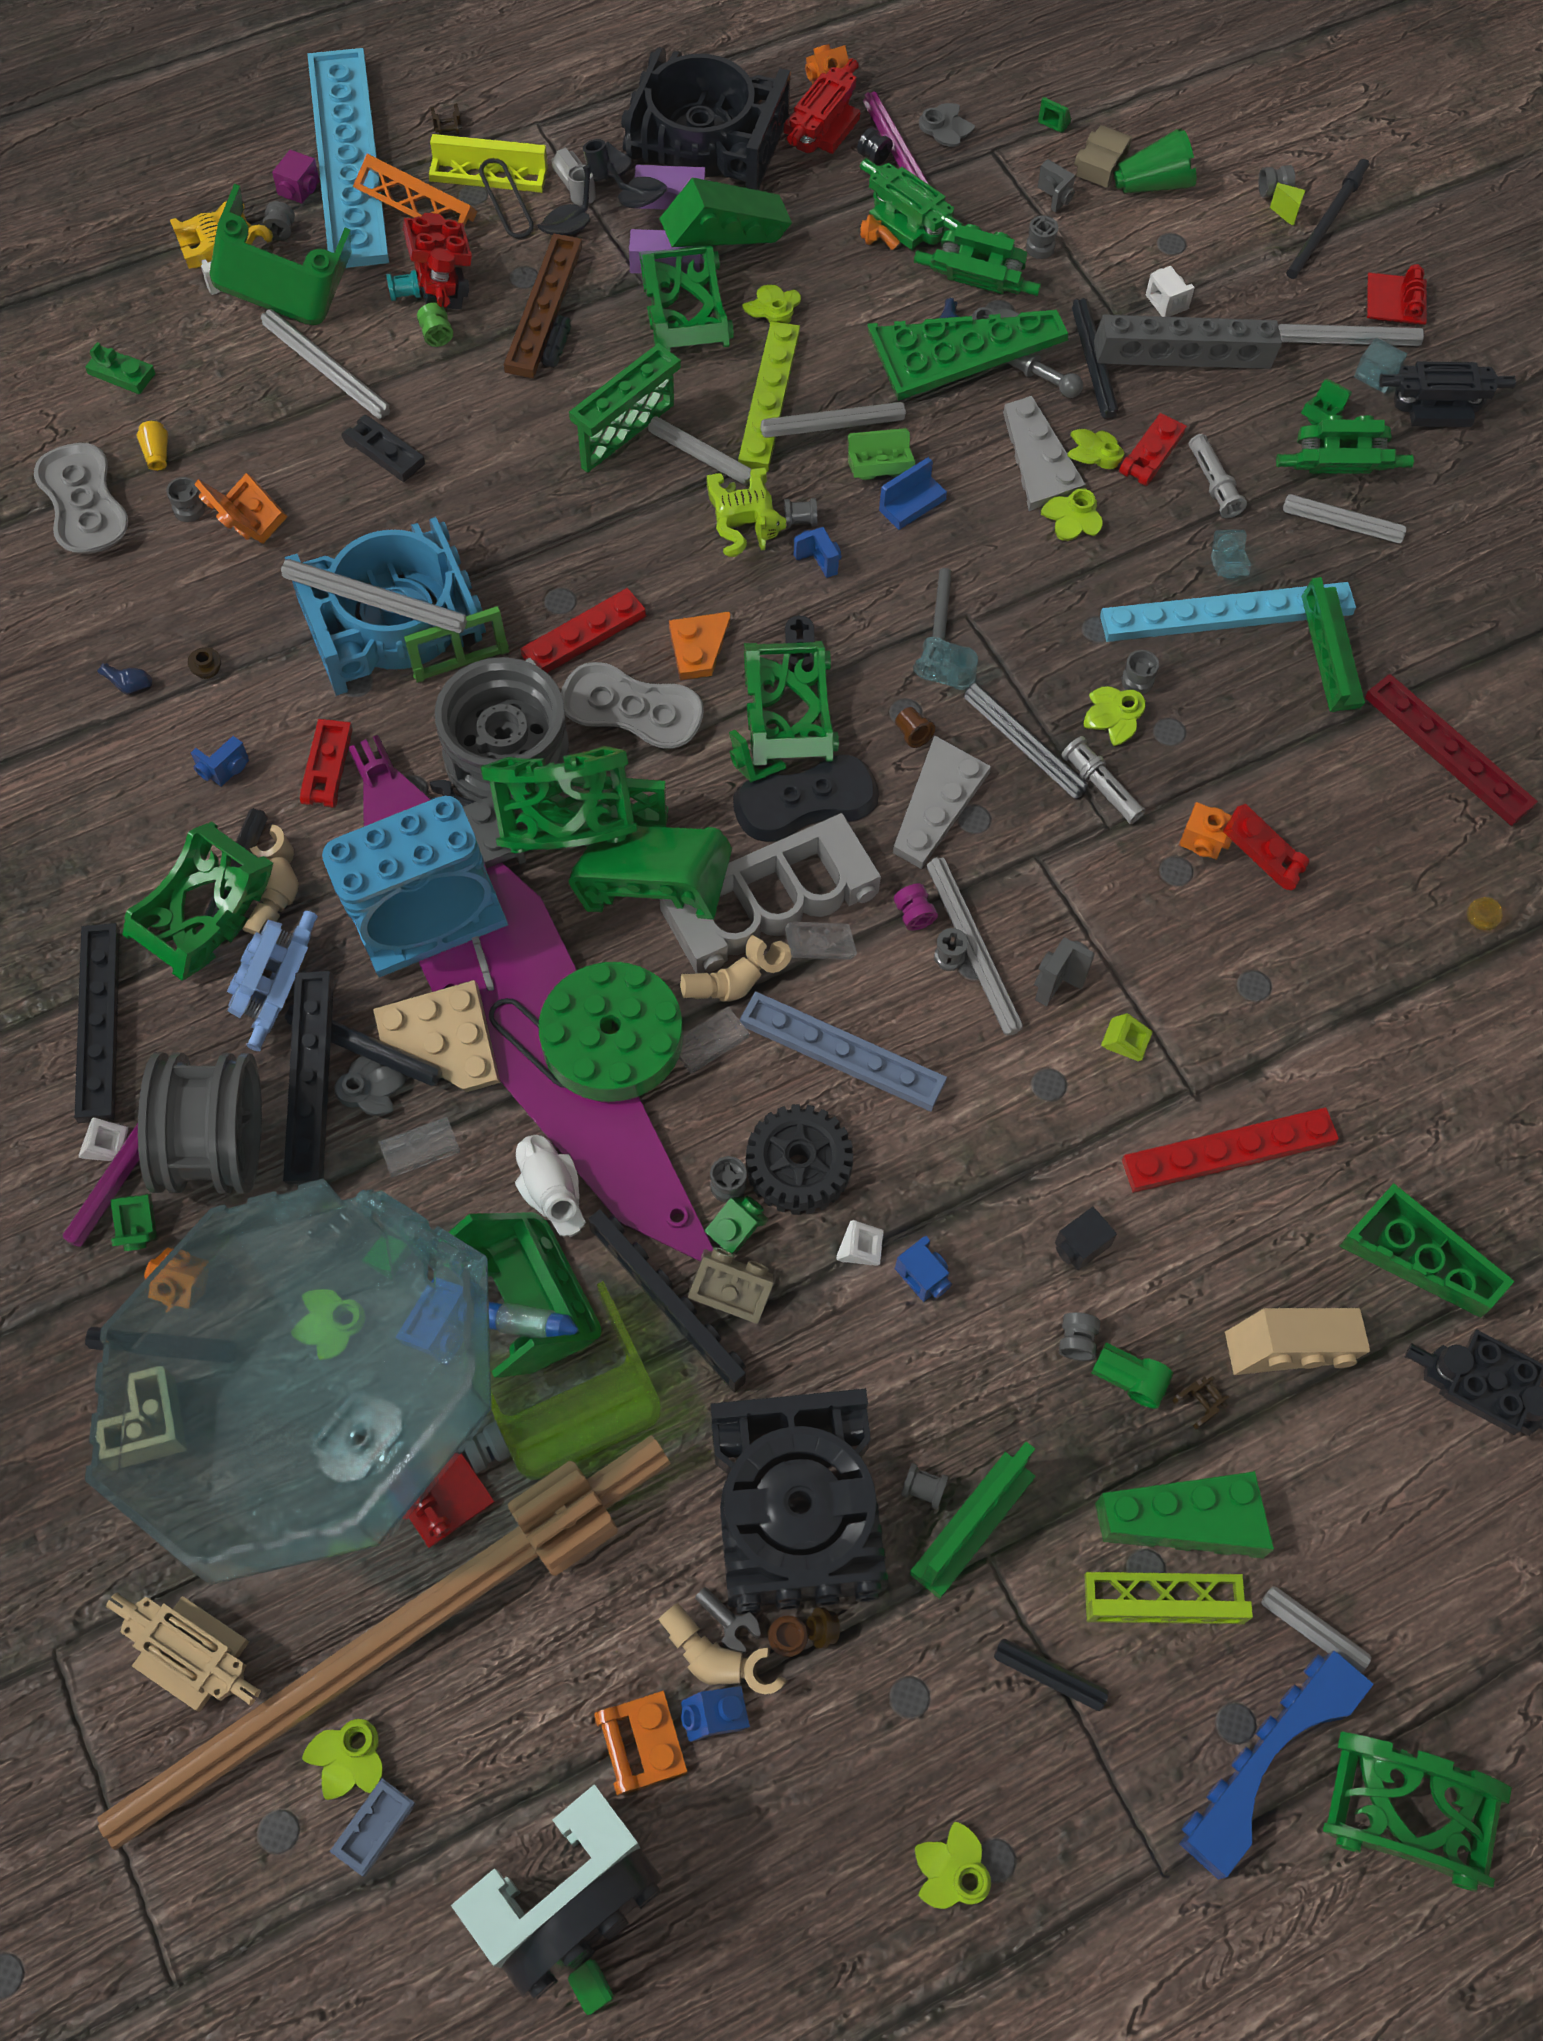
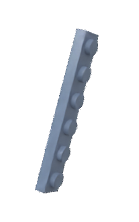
M756 991L740 1018V1026L930 1112H932L947 1080V1077Z

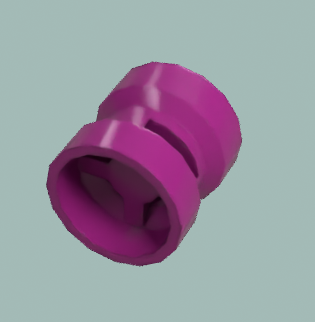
M920 883L904 887L893 898L897 909L903 912V922L910 931L923 929L931 925L938 917L934 905L927 900L929 894L925 886Z

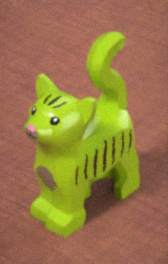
M765 467L751 469L750 487L743 490H736L735 482H731L725 489L722 488L720 485L724 483L722 473L707 475L709 500L715 508L716 529L722 538L734 542L733 545L723 549L725 556L736 557L747 547V540L739 531L733 528L756 522L755 530L761 550H765L766 540L776 537L779 531L786 529V518L773 509L772 497L765 487L767 482Z

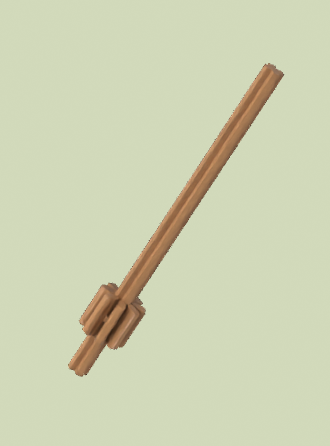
M650 1435L588 1479H586L575 1462L567 1461L508 1502V1509L519 1525L516 1529L98 1816L99 1824L97 1826L102 1836L108 1840L112 1849H119L538 1556L550 1574L557 1576L616 1535L618 1532L617 1526L606 1509L671 1465L659 1443Z

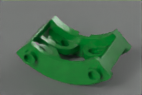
M708 244L639 252L644 292H646L647 297H651L652 306H647L650 328L654 334V345L659 343L669 351L671 347L721 342L723 347H730L729 339L734 338L732 320H727L719 293L716 270L720 269L718 251H713V246ZM701 254L704 263L703 271L696 272L694 270V260L689 263L687 274L681 271L683 256ZM677 257L676 268L669 264L655 261V259ZM670 282L674 283L673 290L670 293H663L661 291L663 287L668 288L670 291ZM707 283H708L709 292L703 287V286H705ZM680 286L693 294L703 304L700 312L689 321L677 311L663 309L672 305L677 300Z
M822 641L779 644L744 643L745 687H747L748 696L753 697V703H747L748 730H750V748L753 765H767L768 758L825 756L826 762H832L833 751L839 750L838 731H833L828 708L826 670L831 669L830 650H825ZM812 653L814 662L812 671L805 672L802 669L803 659L797 662L794 673L790 671L788 664L791 654ZM784 654L782 665L770 659L760 657V655ZM775 679L779 681L778 687L773 693H768L764 690L763 687L769 684L774 688ZM815 683L817 686V696L809 688ZM785 685L798 694L809 707L804 717L792 727L777 713L763 710V708L772 706L780 700L784 693ZM818 717L820 726L813 724ZM769 724H776V725H778V726H777L776 728H774V729H769V728L767 727V725H769Z
M603 746L587 752L563 756L564 763L554 764L553 762L546 765L544 758L506 757L481 766L483 780L490 782L500 837L496 838L497 846L510 848L512 853H522L528 850L568 848L602 841L617 843L624 841L626 835L638 831L637 823H634L624 766L628 764L626 750ZM610 770L613 789L603 790L607 771ZM582 777L585 783L582 784L581 788L591 787L590 790L575 788L572 785V779ZM551 781H558L562 790L572 798L585 800L578 812L564 825L549 819L534 806L544 799ZM527 783H535L539 787V792L527 797L526 795L532 792L528 788ZM615 799L618 819L608 822L600 821L599 815L602 813L610 814L611 808L607 804H597L598 801ZM521 808L523 812L519 814L516 820L514 809ZM586 821L589 827L580 828ZM517 823H525L528 827V830H517Z
M212 821L193 828L188 832L182 852L172 870L152 893L127 909L124 918L122 935L127 939L133 938L173 968L172 974L181 981L209 964L216 958L212 952L225 939L231 943L248 920L244 914L253 899L258 902L260 901L274 864L264 856L258 858L219 831L217 829L218 825ZM212 845L222 851L220 867L217 855L211 850ZM209 851H210V858H209L208 860H206V858H207V856H208V854H209ZM231 858L242 866L239 868L230 867ZM215 882L214 899L219 908L218 912L214 917L197 916L185 921L184 907L187 892L202 885ZM225 889L230 891L226 899H224ZM205 925L198 933L194 929L198 926ZM150 926H152V927L155 928L156 930H160V931L168 930V931H166V932H164V933H162V934H160V935H155V934H153L151 931H149L147 928H149ZM174 940L177 949L175 950L166 942Z
M1341 1731L1338 1748L1342 1751L1328 1821L1323 1826V1832L1336 1838L1335 1845L1357 1853H1361V1848L1365 1847L1423 1865L1452 1877V1885L1469 1891L1477 1892L1478 1885L1494 1888L1495 1879L1490 1877L1489 1874L1501 1802L1509 1804L1512 1787L1477 1770H1460V1768L1453 1766V1761L1418 1750L1417 1758H1414V1755L1407 1753L1406 1750L1401 1749L1399 1751L1395 1749L1391 1742ZM1359 1759L1366 1788L1352 1789ZM1393 1769L1400 1771L1405 1779L1403 1786L1394 1789L1384 1788L1383 1783H1394L1390 1777L1391 1771ZM1426 1777L1430 1779V1789L1435 1804L1451 1820L1430 1834L1416 1837L1396 1813L1389 1798H1397L1413 1792L1421 1783L1422 1778ZM1447 1788H1452L1457 1793L1456 1801L1451 1802V1804L1460 1808L1458 1812L1445 1799ZM1351 1796L1369 1797L1373 1804L1360 1807L1354 1813V1815L1365 1814L1368 1816L1370 1825L1367 1829H1357L1345 1824ZM1388 1828L1399 1842L1379 1836ZM1463 1830H1466L1468 1833L1471 1834L1470 1843L1468 1839L1463 1834H1461ZM1443 1846L1444 1857L1427 1851ZM1460 1846L1468 1852L1466 1864L1462 1863L1458 1858L1457 1851Z

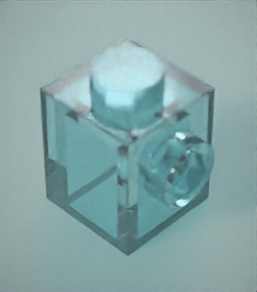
M1375 338L1362 355L1354 378L1386 393L1390 387H1379L1380 374H1398L1405 362L1407 353Z

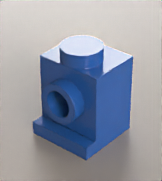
M926 1235L899 1255L895 1265V1270L923 1302L932 1295L935 1298H939L952 1286L948 1279L947 1263L937 1252H930L928 1249L930 1240Z

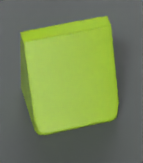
M1277 183L1270 208L1286 222L1294 226L1305 190Z
M1122 1014L1111 1019L1101 1046L1139 1062L1143 1059L1153 1031L1130 1014Z

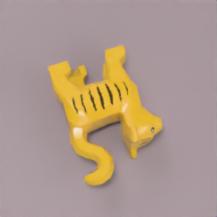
M226 202L215 212L200 213L184 222H180L176 218L170 220L189 269L201 267L202 260L206 259L207 263L211 262L217 225ZM242 213L241 217L246 221L245 215ZM246 221L249 229L247 244L252 245L257 237H263L267 243L272 241L273 234L269 228L259 224L252 226ZM199 244L197 248H190L193 245Z

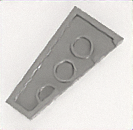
M934 735L894 844L893 853L922 869L990 773L991 766Z

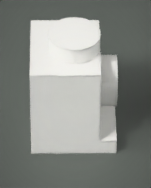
M1168 266L1150 274L1146 296L1162 317H1170L1189 309L1195 287L1192 284L1186 285L1183 278L1171 266Z

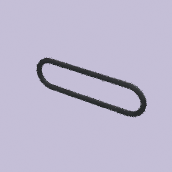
M495 158L485 160L479 168L480 177L506 232L513 238L527 237L533 231V221L506 164L502 160ZM498 163L503 167L529 222V229L525 233L515 234L509 229L484 175L483 170L487 164Z
M505 998L495 1002L489 1012V1019L492 1025L554 1084L566 1088L496 1022L494 1013L500 1005L508 1003L516 1006L538 1028L539 1021L514 999Z

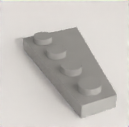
M1029 396L1005 404L1003 414L1011 443L1014 445L1015 460L1020 468L1023 490L1026 491L1029 511L1043 507L1054 497H1068L1077 489H1085V482L1071 459L1067 456L1065 449L1034 398Z

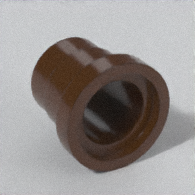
M913 707L905 708L895 719V724L903 733L905 742L911 748L923 746L934 735V723L930 719L924 718Z

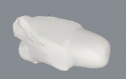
M536 1134L525 1137L518 1143L516 1148V1161L521 1172L515 1181L517 1189L531 1207L535 1208L552 1222L559 1236L572 1237L580 1233L581 1229L585 1227L586 1221L579 1207V1180L569 1154H558L551 1142L541 1135Z

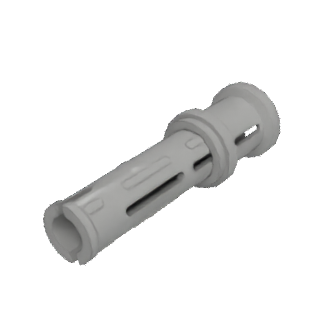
M1198 434L1191 438L1188 445L1210 483L1209 493L1212 498L1218 501L1221 516L1232 518L1239 515L1246 508L1247 501L1244 496L1239 495L1234 477L1226 474L1206 435Z
M1084 736L1073 740L1062 752V758L1065 761L1069 760L1080 771L1079 776L1083 780L1091 781L1129 824L1139 820L1146 809L1106 769L1105 759L1102 756H1097L1086 745L1087 740Z

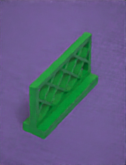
M656 344L569 411L570 421L578 428L581 468L587 473L646 428L653 417H660L674 406L673 374L681 369V360L661 344ZM607 426H608V429H607V431H606L604 437L601 439L602 435L604 434V432H605V430H606V428H607Z
M606 776L603 790L613 789L611 776ZM582 777L572 779L573 786L581 787L585 783ZM627 778L629 796L638 801L631 803L634 823H637V826L667 827L669 812L666 805L665 781ZM551 781V787H549L544 799L534 806L549 819L564 825L578 812L585 800L575 799L571 796L567 798L562 797L559 793L565 792L560 787L558 781ZM527 783L528 788L532 790L529 797L539 792V787L535 783ZM643 792H654L655 794L648 796ZM615 799L598 801L597 804H607L611 808L610 814L602 813L599 815L600 821L608 822L618 819ZM585 821V823H584L580 828L589 827V826L587 825V823H586V821Z
M1028 1442L1022 1445L1014 1457L1004 1452L911 1569L909 1574L937 1598H942L1036 1476L1025 1468L1035 1451V1448Z

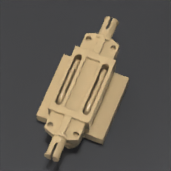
M118 1592L112 1595L111 1598L123 1605V1608L110 1600L107 1602L106 1607L124 1618L120 1632L134 1641L133 1647L141 1652L132 1667L200 1713L211 1696L222 1701L225 1697L234 1694L251 1706L256 1700L243 1692L246 1689L258 1698L261 1690L244 1680V1670L247 1665L238 1660V1657L249 1641L182 1596L173 1609L165 1604L160 1607L147 1597L134 1605Z

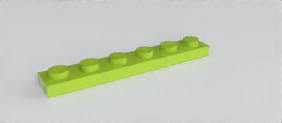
M770 322L738 462L750 469L765 467L766 472L769 471L776 437H763L760 428L761 421L763 419L781 417L800 335V325Z

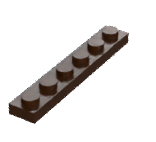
M553 233L505 359V373L534 379L553 323L559 312L582 250V239Z

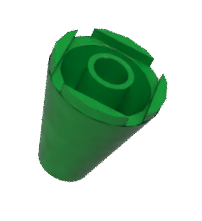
M1182 128L1176 129L1117 165L1118 171L1113 173L1117 189L1122 188L1124 193L1194 187L1197 182L1196 167L1191 169V159L1194 158V154L1186 131L1182 130Z

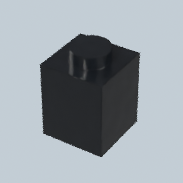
M1092 1206L1059 1231L1055 1240L1056 1251L1065 1263H1072L1079 1271L1111 1247L1117 1233L1095 1207Z

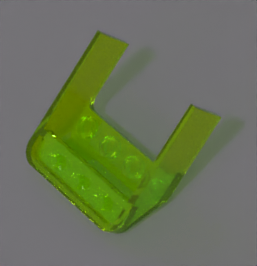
M604 1281L597 1284L598 1296L625 1352V1361L622 1365L515 1415L507 1416L501 1413L471 1343L463 1344L466 1355L516 1468L527 1479H542L568 1461L576 1463L652 1427L660 1418V1399Z

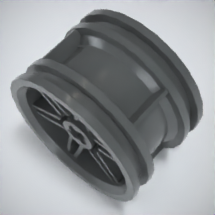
M508 657L488 658L477 661L456 672L445 683L438 695L435 705V725L442 746L445 769L450 782L457 792L467 799L479 801L492 796L490 782L483 780L481 766L506 757L544 758L546 765L553 762L554 764L564 763L563 756L569 755L564 701L561 692L550 675L534 664Z
M154 1052L150 1056L144 1071L138 1110V1151L140 1168L146 1188L151 1193H162L165 1189L169 1193H182L188 1180H212L219 1194L231 1193L233 1188L238 1194L250 1193L257 1175L262 1134L261 1084L257 1062L253 1054L241 1053L236 1058L233 1053H222L215 1066H191L190 1060L185 1053L173 1052L168 1056L164 1052Z

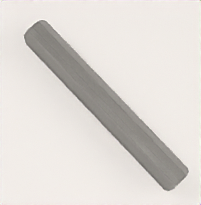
M657 416L652 418L648 425V430L652 434L745 486L750 484L751 469L661 418Z
M1288 494L1283 506V511L1289 514L1398 544L1403 541L1406 533L1405 525L1293 494Z

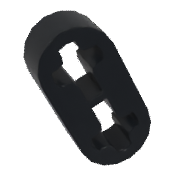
M798 615L793 616L786 622L785 643L815 642L814 625L809 618ZM796 629H802L803 639H797ZM797 653L791 654L788 669L793 673L798 662ZM803 653L804 662L802 669L805 672H810L814 667L812 653Z

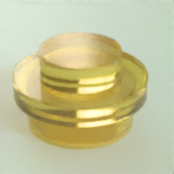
M1482 897L1474 900L1469 905L1467 918L1474 927L1480 930H1492L1502 920V908L1495 899Z

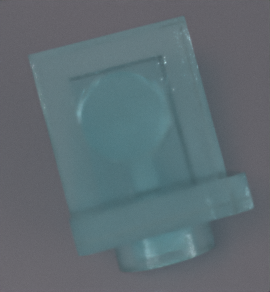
M1216 530L1214 532L1211 561L1218 576L1229 579L1237 578L1238 576H1249L1251 563L1245 552L1247 537L1245 530Z

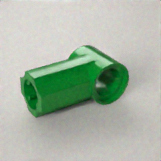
M1107 1342L1091 1374L1127 1391V1395L1136 1403L1151 1409L1159 1408L1174 1375L1168 1366L1159 1361L1149 1358L1141 1360Z

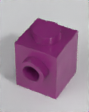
M289 149L272 171L277 194L301 204L315 191L317 184L320 182L315 158Z

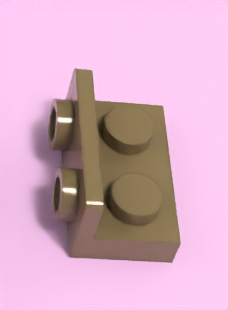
M713 1248V1251L704 1249L701 1255V1262L688 1293V1299L758 1324L774 1284L773 1274L768 1273L769 1268L755 1261H748L747 1264L733 1260L734 1255L720 1248Z

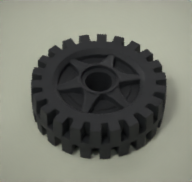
M792 1104L790 1110H786L785 1106L777 1108L776 1114L770 1112L765 1115L764 1121H759L754 1128V1132L750 1134L746 1149L748 1180L750 1185L754 1186V1192L757 1196H762L764 1203L770 1207L772 1204L776 1205L777 1210L784 1213L788 1209L791 1210V1214L799 1215L800 1211L806 1210L807 1215L814 1213L816 1208L823 1210L828 1207L829 1202L832 1201L834 1203L839 1199L841 1192L845 1191L850 1180L853 1167L852 1142L848 1139V1132L845 1127H840V1121L835 1116L830 1119L828 1112L823 1109L820 1112H816L815 1106L807 1105L806 1109H800V1104ZM794 1155H803L808 1161L804 1164H796L790 1158Z

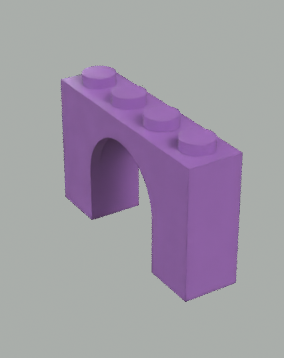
M636 165L635 178L652 177L666 184L668 189L659 199L649 205L640 207V209L666 210L692 177L705 180V167ZM631 229L629 245L630 273H642L639 252L684 247H672L665 230ZM701 254L683 256L681 271L687 274L688 265L694 260V270L700 272L701 263H703ZM677 257L655 259V261L669 264L676 268Z

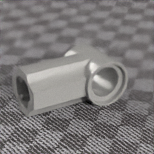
M565 147L558 150L551 159L552 168L570 191L571 201L576 205L582 206L585 177L583 167L585 165L582 164L573 151H569ZM592 173L590 174L589 204L596 198L595 182Z

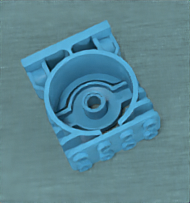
M436 517L429 519L431 527L429 532L422 533L418 523L411 525L412 532L405 530L376 531L361 536L349 543L339 552L335 559L322 556L303 562V564L432 604L429 591L437 601L435 605L465 614L466 616L482 611L477 595L472 596L469 590L472 589L466 570L461 571L458 566L461 564L455 545L450 547L448 543L450 535L444 521L439 523ZM298 554L285 557V560L291 559L301 563ZM292 581L296 597L336 696L348 692L346 682L370 675L375 667L394 670L412 668L404 636L435 627L422 621ZM359 604L361 620L356 619ZM484 623L464 629L462 633H459L462 647H464L462 636L470 633L475 643L482 641L481 634L486 633ZM450 634L417 645L422 664L445 652V649L452 642Z
M452 796L437 797L334 838L323 849V862L335 892L346 913L355 923L379 978L468 942L475 936L480 937L508 925L496 892L484 867L483 856L461 803Z

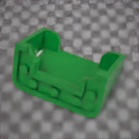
M637 826L638 831L626 835L624 841L617 843L602 841L589 844L572 868L569 877L570 887L587 912H603L605 903L613 905L615 896L670 899L676 909H683L684 904H687L697 909V918L714 919L732 847L722 831L713 827L693 829Z

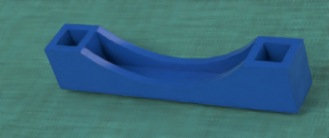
M1335 1650L1324 1657L1317 1654L1303 1671L1308 1678L1299 1688L1294 1684L1280 1701V1704L1285 1708L1275 1719L1270 1715L1255 1733L1260 1740L1254 1748L1250 1750L1246 1746L1234 1759L1231 1766L1236 1771L1226 1782L1221 1778L1210 1790L1206 1798L1211 1803L1202 1814L1196 1810L1183 1825L1181 1830L1186 1835L1179 1844L1218 1880L1228 1877L1252 1845V1816L1255 1797L1262 1777L1275 1755L1293 1737L1305 1729L1321 1723L1339 1721L1350 1716L1374 1685Z

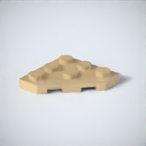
M475 980L373 1009L380 1041L439 1066L442 1071V1078L458 1088L469 1092L501 1083L478 983Z

